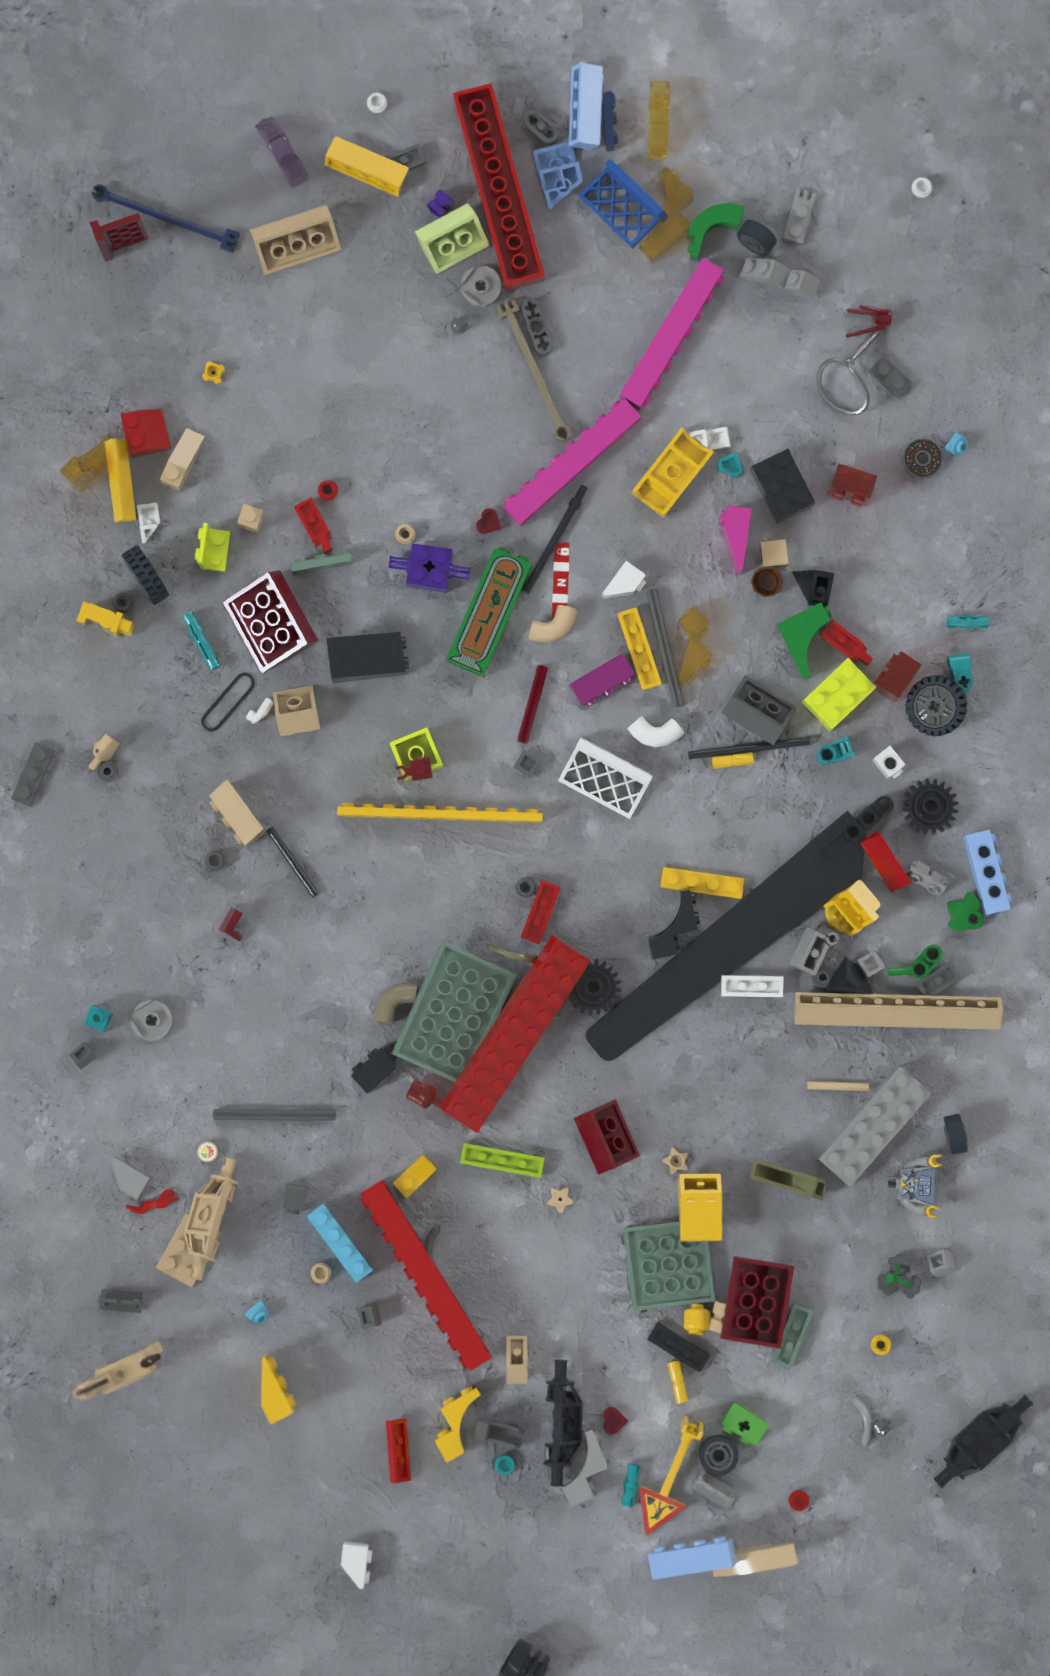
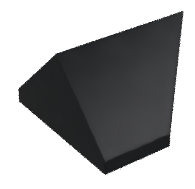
M818 570L792 571L807 601V605L815 606L822 603L823 607L828 606L834 573Z
M847 957L843 958L824 991L825 993L874 994L860 967Z

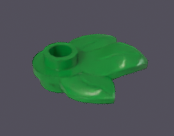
M971 892L965 894L963 902L956 900L947 902L948 912L953 917L948 923L951 929L955 931H963L967 928L976 930L983 925L984 917L979 911L980 901ZM971 916H975L977 918L976 923L970 922Z

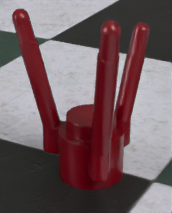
M860 305L859 309L848 308L846 311L849 313L872 315L873 323L877 324V326L848 333L846 337L849 338L877 330H885L886 326H890L892 323V311Z

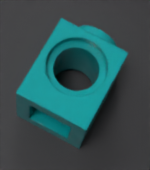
M91 1005L84 1025L106 1032L113 1013Z

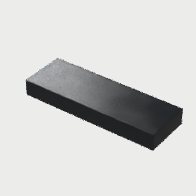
M659 1322L656 1323L647 1338L648 1341L699 1373L710 1357V1354Z

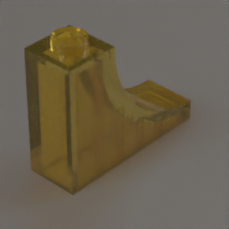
M109 436L84 455L74 456L59 470L79 493L107 467L105 441L111 439Z

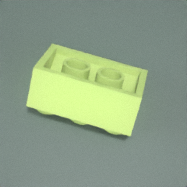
M468 203L415 231L418 241L436 274L490 246L476 213Z

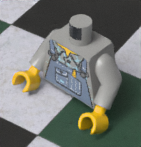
M941 1154L916 1157L907 1162L903 1169H899V1178L887 1177V1189L898 1190V1198L902 1199V1204L914 1213L928 1215L934 1219L939 1217L934 1216L933 1211L935 1209L941 1210L940 1207L933 1206L935 1167L943 1166V1164L936 1163V1158L942 1157Z

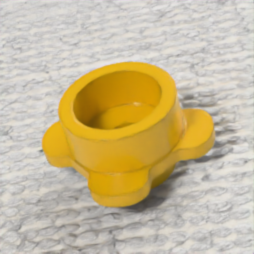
M211 361L205 364V373L202 375L203 380L214 381L215 384H220L222 373L225 371L224 366L217 365Z

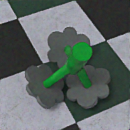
M896 1255L888 1260L890 1270L894 1273L880 1274L878 1276V1289L883 1290L885 1295L890 1296L893 1292L899 1290L898 1284L900 1283L905 1287L903 1293L906 1294L907 1298L912 1299L915 1294L920 1292L922 1280L915 1275H912L911 1278H907L905 1281L900 1279L899 1276H904L905 1273L910 1272L911 1262L908 1258Z

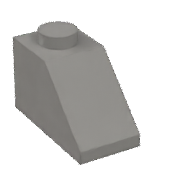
M114 1157L112 1163L118 1187L123 1191L122 1196L131 1201L134 1198L138 1200L151 1177L123 1160Z

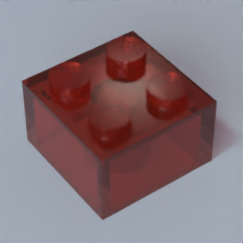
M838 463L827 494H830L832 499L843 501V499L851 501L850 504L857 507L866 506L871 498L877 475Z
M902 651L898 655L894 653L885 665L888 668L887 671L882 670L874 681L877 685L875 691L895 703L922 664Z

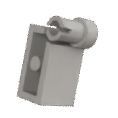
M806 927L789 964L816 976L829 948L827 944H837L838 942L835 939L839 940L838 934L828 927H821L817 931Z

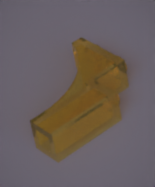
M668 167L661 171L660 178L665 192L664 211L669 217L664 222L660 221L652 233L639 245L640 251L651 263L655 262L687 234L689 230L688 220L683 215L679 216L678 214L693 202L694 196L692 194L694 192L687 184H682L679 180L680 176L675 170H670Z

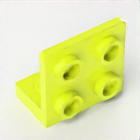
M203 523V528H199L198 540H200V548H196L195 560H197L201 569L219 572L226 571L231 531L211 529L208 523Z

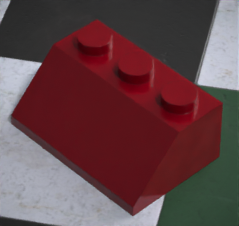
M616 1099L573 1118L598 1175L640 1156Z

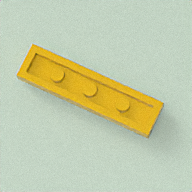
M637 607L617 613L642 691L662 685Z
M663 867L660 888L673 890L689 888L690 892L742 899L744 878Z

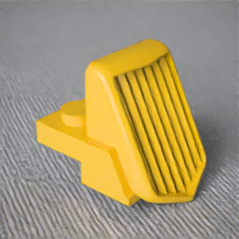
M858 880L823 905L828 926L850 937L858 933L863 927L873 923L879 917L875 911L880 907V902L861 880Z

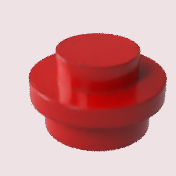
M795 1490L790 1494L788 1502L793 1510L803 1511L809 1505V1497L806 1492Z

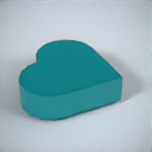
M737 452L722 457L718 461L717 469L719 472L728 473L732 478L741 476L743 466Z

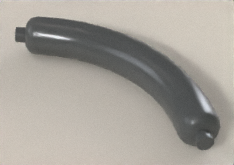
M435 1225L431 1229L425 1241L424 1247L431 1261L433 1260L432 1247L436 1236L440 1232V1225Z

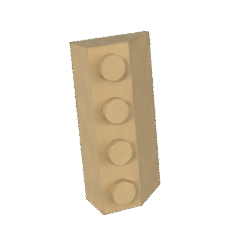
M327 205L250 229L265 275L341 251Z

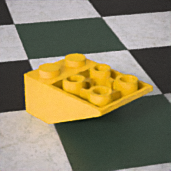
M679 1174L677 1188L680 1241H722L721 1174Z
M266 1354L262 1358L261 1406L270 1424H273L294 1413L297 1403L292 1394L288 1395L285 1389L287 1383L283 1375H278L276 1371L278 1365L274 1357H269Z

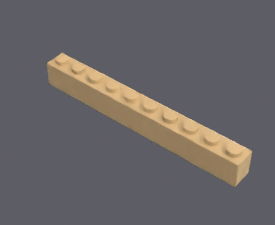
M795 992L794 1021L795 1024L1000 1030L1003 1014L1001 997Z

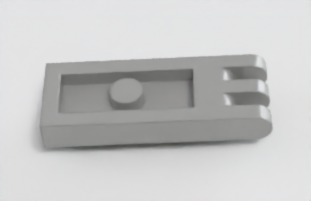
M797 188L783 241L798 245L803 244L816 197L815 192H812L811 199H807L809 191L805 190L803 197H800L801 189Z

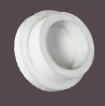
M381 93L371 94L367 100L368 109L373 113L383 112L387 107L386 97Z
M917 178L912 184V192L918 198H925L932 191V184L926 178Z

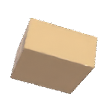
M786 539L760 542L762 567L788 566Z

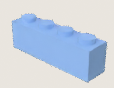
M581 62L571 69L569 147L592 150L600 146L602 140L600 133L602 122L601 103L603 101L602 83L604 80L602 66Z
M725 1536L713 1538L712 1542H706L705 1539L693 1541V1545L687 1546L685 1542L673 1545L674 1548L666 1549V1546H658L653 1548L654 1551L648 1554L653 1580L730 1568L737 1564L732 1538L726 1539Z

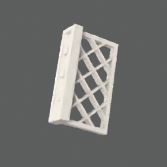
M581 737L558 781L630 819L653 775ZM578 751L587 755L589 763L577 766L575 757ZM572 762H574L575 767L570 768ZM602 762L605 764L607 772L595 775L592 764ZM590 765L593 776L581 779L578 768ZM608 766L615 770L609 771ZM576 769L579 781L571 783L564 779L568 771ZM619 771L623 774L625 782L613 785L610 773ZM608 774L611 786L600 789L596 778ZM626 776L632 778V780L627 781ZM594 779L597 790L592 792L586 791L583 782ZM637 781L643 784L639 793L631 795L628 783ZM626 784L629 796L618 799L614 787ZM612 788L615 800L606 802L602 798L601 791ZM637 796L634 802L632 797ZM630 798L632 808L629 813L620 808L619 801Z

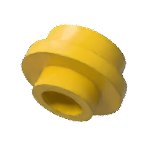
M879 1334L872 1338L870 1346L875 1354L885 1355L891 1349V1341L887 1336ZM879 1341L884 1342V1347L881 1349L877 1347Z

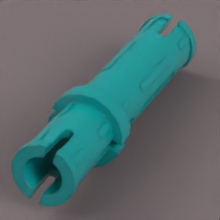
M191 611L183 615L182 619L190 632L189 636L190 638L193 637L209 671L220 667L221 663L204 634L205 629L203 626H200L194 612Z

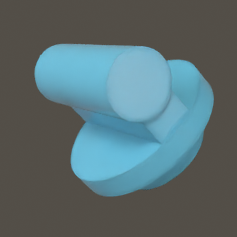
M955 432L944 450L956 456L961 455L967 450V438Z
M260 1300L245 1315L252 1324H262L267 1320L269 1310Z

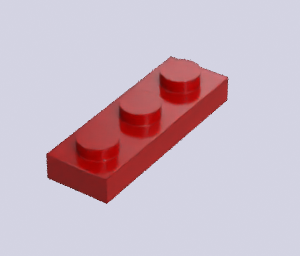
M541 880L520 938L540 945L561 887Z
M406 1418L386 1420L390 1483L396 1484L411 1481Z

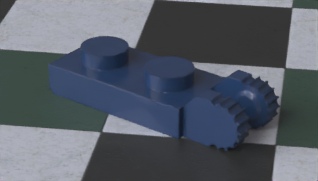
M606 91L603 94L605 151H614V144H618L617 132H613V125L617 124L616 112H612L616 101L615 94L611 91Z

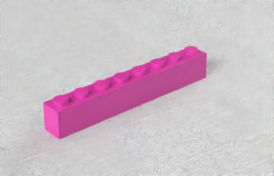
M702 258L621 391L619 399H626L632 407L639 411L642 406L647 407L652 398L649 396L651 391L658 389L662 382V379H660L662 373L669 371L673 364L670 362L673 355L678 356L683 347L681 345L682 340L689 338L693 331L691 327L693 322H698L703 315L702 307L704 304L709 305L714 296L712 294L715 286L719 288L725 277L722 276L724 271L722 268Z
M626 399L621 402L619 400L610 407L611 411L607 415L603 413L595 420L596 425L591 429L587 427L580 434L581 438L578 441H571L565 447L566 451L561 456L557 454L550 460V466L546 469L542 467L535 474L536 478L532 482L526 481L519 488L521 491L516 496L512 494L505 500L504 510L519 527L524 525L641 420L639 413Z

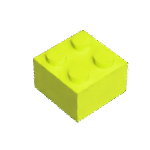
M427 727L390 742L398 766L410 767V760L429 757L432 772L443 768L442 761ZM400 769L402 775H404L405 771ZM408 776L406 779H404L405 783L411 781L412 776Z

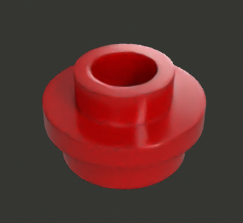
M323 481L318 486V494L321 499L331 501L337 496L338 487L333 481ZM326 488H331L332 492L330 494H325L324 490Z

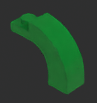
M731 203L717 204L706 208L698 214L691 223L686 237L687 239L694 240L689 242L687 253H691L689 260H698L702 240L710 230L724 227L738 231L744 206Z

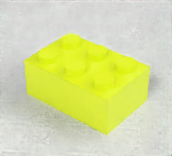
M847 658L802 703L830 732L873 692L876 686Z

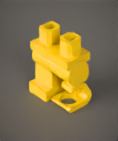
M84 601L76 620L83 625H86L87 621L100 624L106 632L112 633L116 637H119L120 633L131 637L135 626L132 621L126 620L123 613L117 612L115 615L114 612L101 608L95 603Z

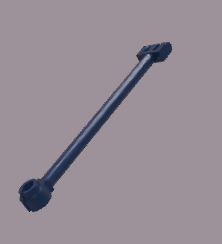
M98 184L93 187L92 196L98 202L105 200L114 202L220 241V249L233 253L235 250L233 247L228 246V243L236 246L237 241L230 238L231 236L239 238L240 233L227 228L225 234L115 195L109 192L104 185ZM102 191L104 196L98 197L96 193Z

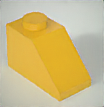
M422 1155L392 1184L407 1198L437 1169Z

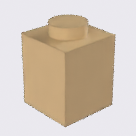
M244 504L237 522L238 526L258 533L265 515L264 511Z

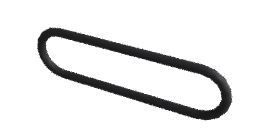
M239 674L206 711L201 719L205 730L216 731L250 693L255 683L254 678L250 674ZM241 676H248L252 683L246 693L215 728L206 727L204 720L210 711Z

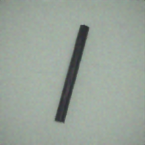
M272 826L266 830L312 898L317 896L319 892Z

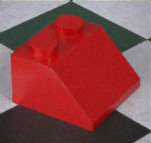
M162 409L137 410L120 414L129 454L132 458L171 449Z

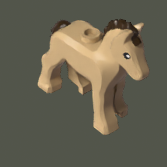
M155 1341L148 1344L146 1348L110 1365L104 1364L95 1368L93 1379L78 1385L72 1391L73 1397L85 1400L97 1395L98 1392L106 1395L151 1375L157 1370L155 1363L161 1359L159 1355L163 1351L161 1343Z

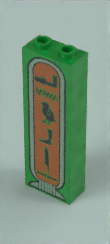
M503 547L499 549L494 548L446 658V662L483 678L532 567V563H529L528 558L521 555L515 557L510 554L511 551Z

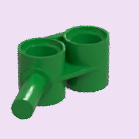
M937 945L925 947L908 967L888 968V976L909 975V977L914 979L925 978L941 960V948ZM929 949H934L937 952L935 960L928 958L927 951ZM916 964H920L924 968L921 976L914 973Z

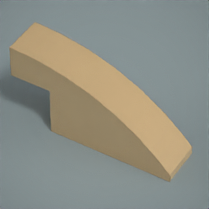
M788 1542L774 1546L767 1543L735 1550L736 1565L712 1571L714 1577H723L798 1565L794 1543Z

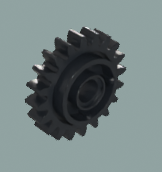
M926 778L925 785L919 780L917 782L918 788L912 785L910 786L912 793H905L909 800L902 801L903 804L907 805V807L902 809V812H908L904 819L912 820L909 824L910 827L915 824L917 825L916 832L923 828V833L926 835L930 829L932 835H935L936 828L942 833L944 832L943 825L947 828L951 827L948 820H956L952 814H956L959 811L954 809L953 806L958 805L959 802L952 801L956 794H949L952 787L944 789V781L937 785V779H934L932 784H930L929 779ZM931 801L935 804L934 812L926 810V802Z
M598 959L594 961V964L590 962L569 993L572 994V997L568 1001L575 1000L576 1003L573 1008L575 1009L580 1005V1013L588 1009L589 1015L592 1014L593 1010H596L597 1015H600V1008L608 1012L607 1005L615 1006L612 999L619 1000L615 992L622 991V989L616 987L621 981L614 979L618 972L611 974L613 966H610L608 969L605 968L606 961L601 965H598ZM591 981L597 982L599 985L598 992L591 993L587 988L588 983Z

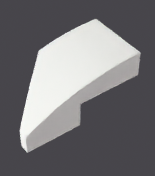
M728 427L689 432L693 439L712 451L731 448Z
M158 502L137 505L142 543H146L160 524Z

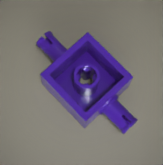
M412 543L410 557L401 558L390 555L388 565L389 569L406 570V573H408L407 587L447 593L448 582L451 577L469 580L471 567L455 566L451 563L453 549ZM428 564H432V567L435 569H431V572H427V569L424 567H428Z

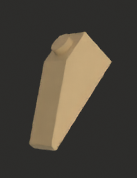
M186 428L161 475L160 481L163 485L181 492L205 439L204 435Z

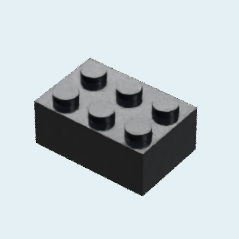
M789 449L783 450L751 467L750 472L777 524L814 506L815 501Z

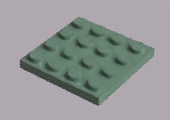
M679 1221L623 1228L633 1311L715 1301L708 1241H680Z

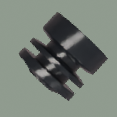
M520 1638L507 1656L498 1676H545L551 1657L546 1654L541 1661H538L542 1651L538 1650L533 1656H530L532 1645Z

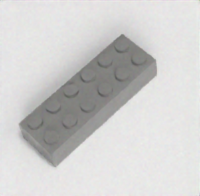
M897 1066L817 1160L844 1184L851 1187L931 1093L901 1066Z

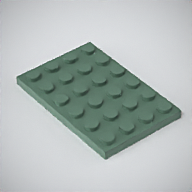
M442 941L391 1054L456 1082L498 1018L517 974Z

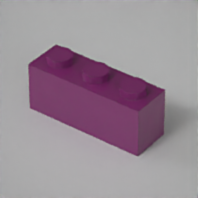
M623 653L570 683L569 687L581 707L585 705L590 707L598 702L596 698L602 695L607 697L614 693V688L620 684L624 687L631 683L635 673Z

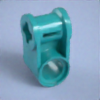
M968 652L947 656L951 680H955L958 685L961 678L963 681H967L968 684L963 688V692H967L973 686L971 662Z
M847 736L821 747L816 753L817 762L820 765L827 766L856 756L857 753L853 751L850 743L851 737ZM822 751L830 752L831 759L828 761L824 760L821 756Z

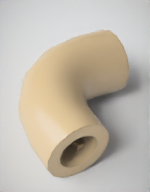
M558 605L552 621L543 623L533 620L528 640L551 643L563 638L572 628L577 609Z

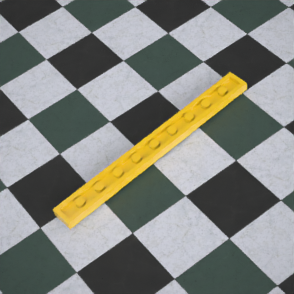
M342 803V807L337 806V816L542 823L543 813H538V809H526V812H518L516 808H506V812H497L498 808H485V811H477V807H465V810H457V807L445 806L444 810H436V806H424V809H416L415 805H403L402 809L395 808V805L383 804V808H375V804H362V807H354L353 803Z

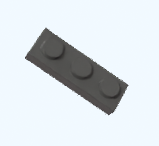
M38 743L34 744L11 797L12 800L29 807L32 806L55 752L54 750Z

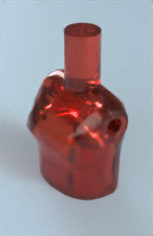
M417 1079L413 1081L406 1094V1099L424 1109H428L431 1104L439 1107L443 1101L436 1097V1088L424 1084Z

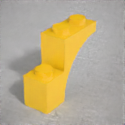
M468 1386L460 1391L462 1395L454 1399L451 1396L442 1402L443 1406L440 1409L451 1430L448 1431L446 1428L437 1433L435 1443L446 1463L465 1453L460 1438V1423L467 1407L481 1395L477 1386L474 1388Z

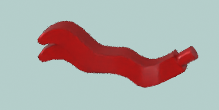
M167 1189L156 1200L144 1201L139 1207L126 1205V1209L133 1213L144 1214L149 1209L166 1208L170 1202L178 1201V1197L170 1196L175 1191Z

